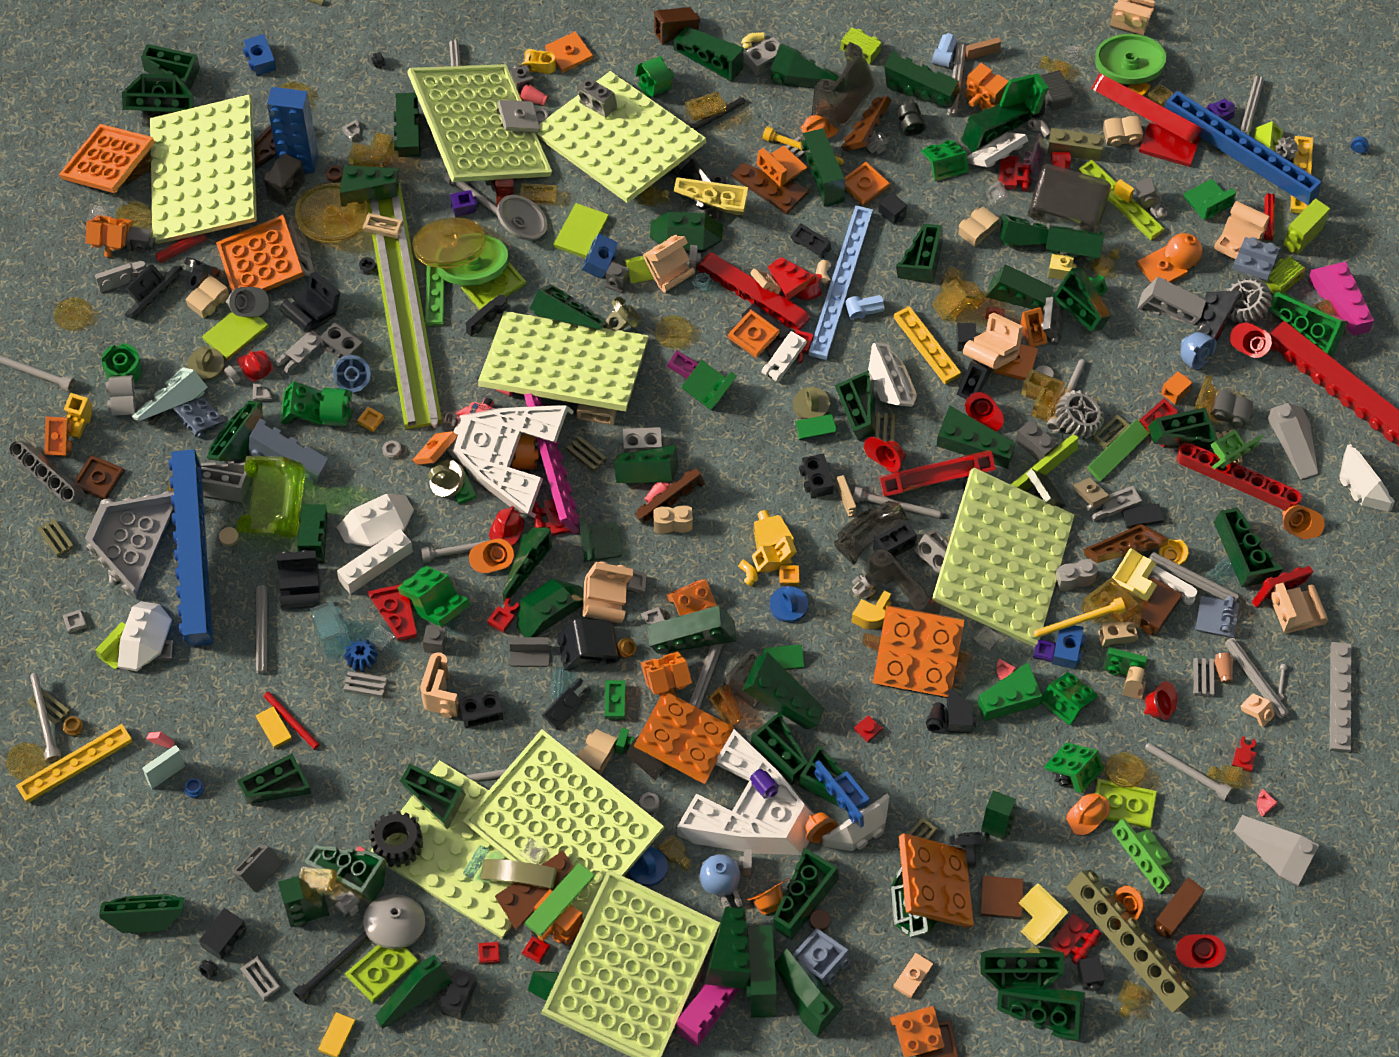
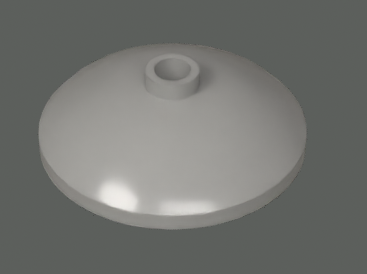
M508 195L499 202L497 206L498 218L502 226L510 234L523 240H537L544 235L547 230V220L543 211L534 202L519 195Z
M400 894L385 895L374 900L366 909L363 919L364 930L372 942L383 948H405L415 943L421 937L425 928V914L421 906L410 897Z

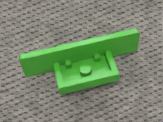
M1234 429L1213 442L1211 447L1220 458V461L1212 466L1213 469L1219 466L1224 468L1261 444L1259 440L1264 438L1263 434L1245 444Z
M1121 819L1112 829V833L1159 894L1162 893L1172 883V880L1163 868L1170 865L1173 860L1149 829L1135 833L1126 819Z

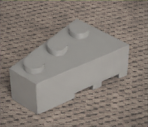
M1157 277L1142 292L1137 310L1149 309L1154 311L1153 314L1155 315L1163 313L1170 315V319L1194 325L1201 318L1206 300L1168 282L1166 279Z
M246 460V463L228 461V464L216 465L215 462L201 463L203 496L243 503L254 474L252 460Z

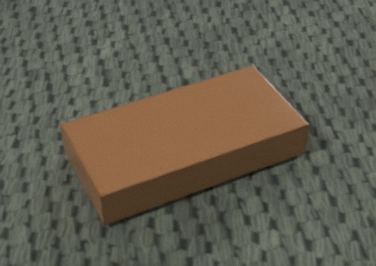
M997 37L967 45L965 52L967 61L1000 52V38Z

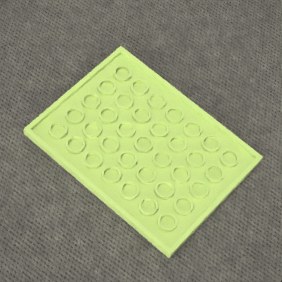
M506 64L409 68V78L452 182L550 177L552 170L536 133L504 130L498 101H522Z
M611 71L596 81L615 92L617 108L606 118L582 105L577 95L539 124V132L536 133L540 140L626 203L630 202L706 144L704 136Z
M250 95L150 118V137H153L155 140V144L151 147L152 233L153 237L156 238V244L257 221L253 107Z
M504 311L479 377L478 386L521 394L531 393L533 396L626 411L646 350L648 335L621 330L613 331L606 328L596 329L549 318Z
M973 468L968 477L932 601L1030 646L1036 647L1040 637H1035L1034 632L1044 626L1056 583V570L1062 562L1074 514L1057 506L1050 505L1032 494Z
M542 729L463 819L464 824L511 861L542 865L561 851H564L574 867L580 863L592 872L595 878L571 903L572 906L582 912L583 921L608 869L624 877L664 830L662 824Z
M439 760L430 773L463 788L466 796L448 830L412 796L401 810V814L404 815L406 812L410 815V818L413 816L416 822L419 823L423 838V848H421V854L416 855L417 859L414 862L412 860L409 861L410 865L405 866L404 863L401 864L400 868H397L396 865L388 868L503 939L512 927V924L495 898V895L513 883L485 881L479 878L484 859H509L463 822V819L489 790ZM394 833L385 842L391 846H399L408 839V836L403 833Z
M608 869L541 1014L630 1057H661L720 922Z

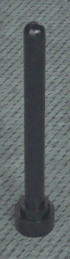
M740 97L689 126L697 130L744 104L745 99Z
M364 931L308 983L298 985L293 990L294 995L302 1003L310 998L311 990L369 939L366 932Z

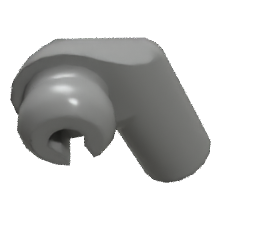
M1036 119L1028 121L1030 130L1041 132L1045 139L1050 137L1051 130L1044 121Z
M1161 203L1150 207V211L1157 219H1164L1167 215V211L1160 207Z

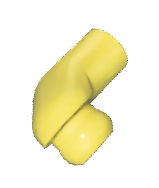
M764 32L751 33L743 38L744 49L751 48L752 42L764 41Z

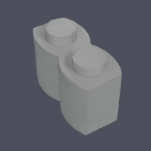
M133 375L110 377L109 381L106 382V392L110 393V400L107 401L108 411L112 412V416L135 414L136 399Z
M1084 559L1076 564H1064L1058 567L1055 575L1058 590L1069 591L1077 586L1085 587L1093 584L1098 573L1095 562L1091 559Z

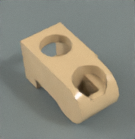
M1133 622L1104 623L1098 631L1102 647H1108L1113 644L1132 643L1138 640L1136 626Z
M1129 668L1122 695L1142 700L1146 684L1144 681L1146 671L1143 668Z

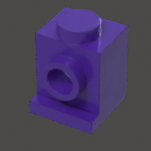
M1224 98L1214 104H1208L1207 110L1228 121L1234 117L1235 105L1232 101L1228 102Z
M471 190L450 194L455 218L476 213L478 201L476 196L473 197Z

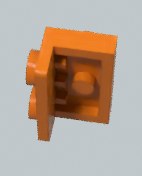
M45 417L44 455L67 456L68 452L72 451V441H69V433H72L73 424L69 422L70 417Z

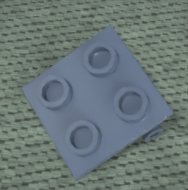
M204 397L173 408L176 411L177 418L187 426L188 430L192 431L195 437L199 438L205 435V429L226 421Z
M1201 596L1195 630L1234 638L1239 603H1236L1235 597L1227 596L1225 600Z

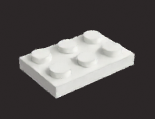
M1006 132L967 156V162L976 166L991 167L998 159L1009 156L1011 151L1022 148L1023 144L1028 142L1026 134Z

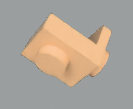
M1252 694L1240 706L1243 712L1256 717L1259 725L1262 727L1275 716L1271 701Z

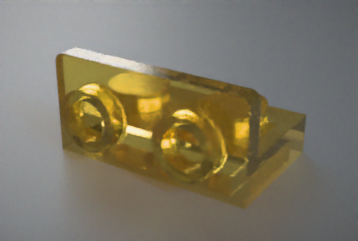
M717 91L685 102L686 114L690 115L693 121L726 111V105Z
M1206 375L1194 410L1206 407L1211 420L1210 410L1213 396L1218 389H1215V385L1211 384L1213 377Z

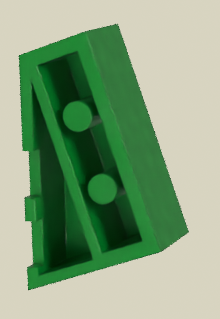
M1027 662L979 695L977 705L984 721L1040 706L1042 695L1029 663Z

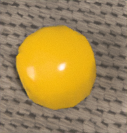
M1169 539L1168 545L1160 547L1158 554L1169 560L1176 558L1173 562L1183 565L1188 558L1189 550L1183 540Z

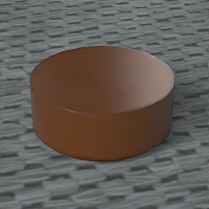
M333 165L326 170L328 181L337 183L342 180L343 169L340 166Z
M819 909L811 914L810 925L813 929L817 928L820 931H824L829 927L831 918L827 911Z

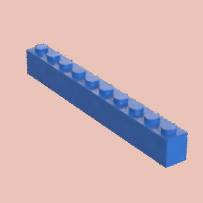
M1176 91L1166 101V109L1202 128L1198 135L1199 137L1301 202L1309 205L1319 195L1322 181L1184 94Z

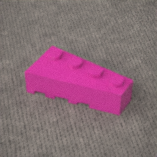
M1346 261L1311 270L1308 282L1318 291L1317 293L1327 302L1329 308L1338 317L1348 321L1346 328L1352 336L1370 332L1374 319Z
M704 984L699 994L677 1019V1034L698 1047L740 988Z

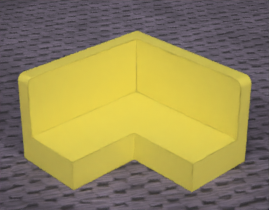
M1130 548L1110 581L1124 591L1148 601L1157 584L1147 578L1157 563Z
M1036 884L1019 902L1033 916L1021 932L1032 943L1037 945L1044 940L1068 913L1040 884Z

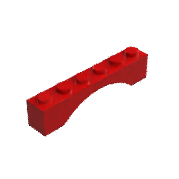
M987 450L879 476L882 494L886 497L922 486L969 476L973 468L989 472L996 470L992 451Z

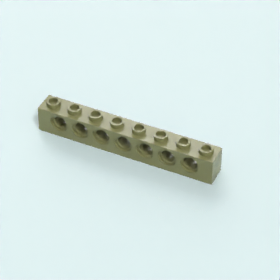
M1091 870L1081 871L1066 886L1067 890L1172 1013L1181 1011L1197 995L1193 985L1180 975V970L1167 960L1164 951L1155 946L1152 937L1143 932L1139 927V922L1126 912V907L1114 898L1113 892L1102 884L1096 872ZM1091 888L1095 892L1094 897L1090 893ZM1104 903H1105V904L1107 905V907H1108V911H1107V912H1105V910H1104V907H1103V906H1104ZM1117 919L1121 922L1120 928L1117 926ZM1130 935L1134 937V944L1130 940ZM1144 950L1148 954V959H1145L1143 955ZM1157 966L1161 968V975L1157 972ZM1171 982L1175 985V991L1170 987Z

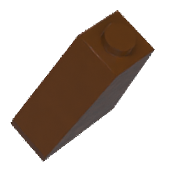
M691 7L654 11V33L662 45L674 40L686 26L695 30L699 29L700 17Z
M1149 575L1147 579L1157 584L1148 601L1142 599L1139 627L1146 634L1157 636L1179 604L1182 594Z
M1188 877L1156 919L1153 926L1156 928V932L1162 937L1166 936L1171 939L1198 907L1205 889Z

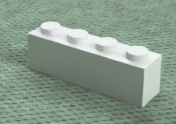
M398 529L337 570L339 582L349 594H352L413 552L411 541L401 529Z

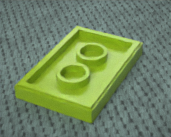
M575 203L553 244L554 248L586 259L593 240L598 233H601L609 218V214Z
M508 262L505 271L497 278L483 284L460 286L479 309H482L499 295L507 297L527 285V283Z
M231 312L206 332L202 339L212 348L218 350L223 358L228 361L269 326L259 316L240 317Z
M1103 779L1097 780L1095 794L1105 797L1110 806L1109 815L1105 820L1119 822L1121 819H1126L1129 825L1151 829L1157 791Z
M377 945L349 969L345 976L374 1003L419 963V960L406 947L387 949Z

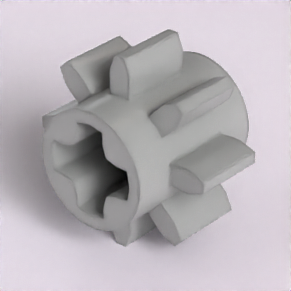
M874 131L873 136L867 138L869 143L866 147L871 153L876 151L880 154L885 150V144L888 142L881 132L876 134Z
M1291 137L1278 140L1279 144L1275 146L1277 154L1285 159H1291L1296 156L1295 152L1299 149L1295 140L1291 139Z
M861 574L852 581L854 584L852 591L859 598L865 597L867 599L876 592L873 589L876 583L869 575L863 576Z
M342 891L335 897L337 903L334 906L342 916L345 917L347 914L353 916L359 911L357 905L360 901L351 891L348 893Z

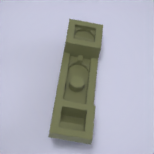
M484 859L479 879L553 889L557 869L519 861Z

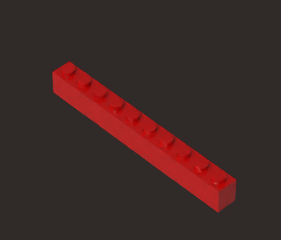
M1283 321L1270 333L1272 350L1282 354L1283 358L1296 365L1301 373H1306L1315 384H1320L1324 387L1329 395L1338 398L1343 406L1352 409L1357 417L1366 420L1371 428L1380 431L1388 441L1394 442L1399 446V410L1287 322Z

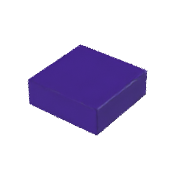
M1038 640L1033 658L1052 662L1056 643Z

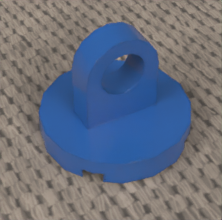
M784 586L772 594L770 598V611L777 620L794 623L806 615L808 599L799 588Z
M648 847L630 868L628 874L634 882L651 887L664 880L668 869V862L660 850Z

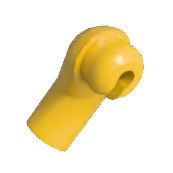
M743 559L738 567L746 572L747 577L744 579V582L749 586H753L758 580L757 570Z

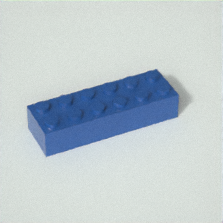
M271 87L267 109L279 169L284 171H300L304 174L314 173L319 154L308 91Z

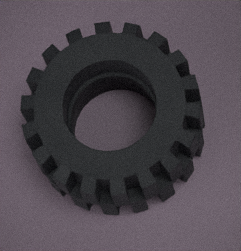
M391 811L388 812L386 817L383 814L380 816L381 820H376L374 822L375 827L371 828L370 840L373 852L385 858L388 867L396 865L397 868H400L401 864L404 863L405 866L410 865L409 861L412 860L414 862L417 859L416 855H420L421 848H423V838L419 823L416 822L413 816L410 818V815L406 812L402 815L401 811H397L396 814H393ZM394 833H403L408 836V839L399 846H391L385 842Z

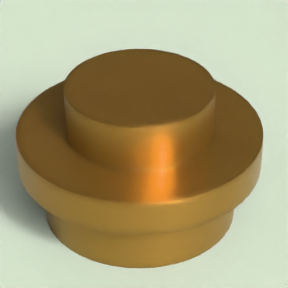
M623 638L619 641L617 648L620 656L631 657L635 653L636 644L632 639Z
M68 717L63 723V730L69 736H76L83 730V723L78 717Z

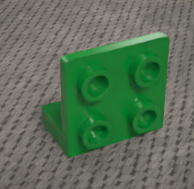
M1039 73L1011 79L1007 83L999 105L1003 108L1024 102L1033 114H1037L1041 110L1049 87Z
M947 140L942 144L929 145L921 149V153L931 162L932 175L935 181L969 172L967 154L955 141Z
M1210 179L1185 192L1183 197L1203 220H1206L1233 206L1236 192L1233 188L1222 191L1217 183Z
M701 360L682 385V389L711 410L737 375L731 371L727 377L725 375L722 376Z
M293 381L284 390L280 423L288 424L297 417L322 425L323 421H320V401H323L325 395H321L322 390Z
M1109 647L1103 670L1111 675L1121 674L1127 676L1130 667H1140L1145 670L1147 657Z
M1067 672L1049 684L1041 698V703L1070 726L1076 720L1080 711L1096 700L1098 695L1092 688L1078 680L1075 675Z
M1065 743L1045 765V769L1070 776L1075 792L1083 793L1101 773L1104 766L1098 750Z

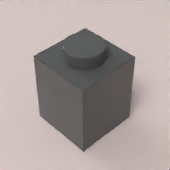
M1152 177L1135 183L1138 198L1144 209L1161 203L1158 188Z
M426 625L423 638L424 652L444 654L447 641L446 628Z

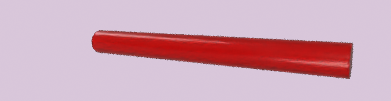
M269 691L264 694L263 697L274 706L276 711L314 750L320 746L310 733Z

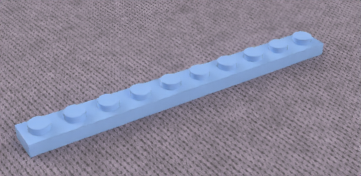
M855 205L809 350V356L827 360L873 209Z

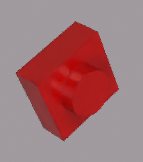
M868 715L854 727V730L868 743L882 731V727Z

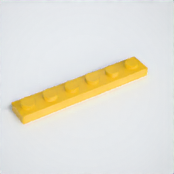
M120 724L17 784L16 787L28 804L133 742L132 738L124 726Z

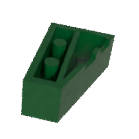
M147 44L141 56L144 71L149 74L178 75L189 90H191L200 69L196 54Z
M344 165L340 187L341 207H345L348 203L358 202V204L364 203V200L375 198L376 201L398 196L400 184L398 168Z
M923 224L913 239V244L909 250L905 251V256L901 262H898L896 265L898 278L934 282L944 239L942 225Z
M1005 264L991 279L986 297L1028 309L1040 307L1043 311V307L1046 305V298L1051 297L1054 287Z
M1082 267L1072 268L1053 295L1054 299L1091 332L1103 329L1112 316Z
M868 370L835 385L853 432L858 440L876 433L874 379Z
M1206 407L1159 417L1148 426L1154 444L1180 447L1183 443H1191L1203 449H1211V444L1218 440Z
M676 445L620 453L614 461L616 483L672 482L678 468Z
M303 504L302 512H299L300 528H298L297 552L303 550L315 551L318 563H325L328 517L326 504Z
M778 712L751 735L750 745L778 770L791 786L800 779V775L808 762L799 745L793 739L781 712Z
M819 745L800 775L799 787L840 807L836 797L828 793L824 782H820L815 775V762L820 761L833 778L843 774L846 770L844 771L837 764V761L826 754Z
M292 753L237 780L247 804L311 794L310 786Z
M409 763L400 780L402 786L448 830L466 793L463 788Z
M993 790L986 806L981 832H988L990 835L1004 840L1006 834L1010 835L1018 808L1016 799Z
M299 876L278 882L290 927H301L308 921L330 915L324 893H318L315 887L310 888L309 883Z

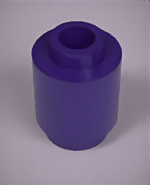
M758 769L750 776L751 785L764 799H771L778 793L779 785L767 771Z

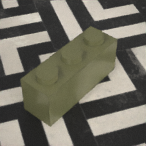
M1051 128L1047 154L1051 155L1052 152H1070L1071 158L1100 162L1105 135Z

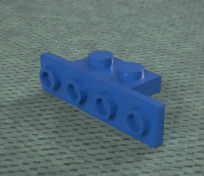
M820 761L815 762V775L820 782L823 781L828 793L836 797L840 808L848 812L851 822L853 824L856 823L859 828L864 827V817L859 809L870 804L869 797L848 771L833 778Z

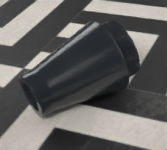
M940 702L933 704V708L926 720L927 729L933 733H939L945 727V706Z

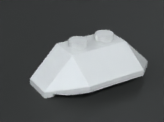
M874 343L872 345L868 370L874 379V386L880 401L912 407L917 393L905 365L897 354L891 350L892 348L889 344Z
M1351 444L1348 445L1344 453L1340 472L1341 483L1349 488L1353 499L1359 501L1362 506L1387 512L1391 511L1395 501L1390 497L1383 482L1360 452L1353 448Z
M384 494L352 509L337 526V529L345 543L372 546L381 542L398 529L404 531L414 509L406 495Z
M141 601L132 606L120 639L118 668L138 671L142 666L161 654L172 619L160 604Z
M886 794L860 811L864 817V827L859 828L856 823L853 824L848 819L822 836V845L828 848L854 851L857 848L859 850L864 848L871 838H879L885 830L890 796Z

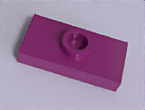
M676 350L667 367L687 379L699 363Z

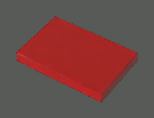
M1149 122L1139 148V153L1190 167L1200 137L1198 136L1193 144L1167 129Z

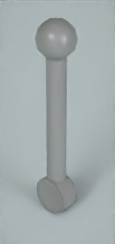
M1286 664L1280 665L1281 677L1277 694L1280 701L1284 699L1282 692L1285 671L1288 669Z

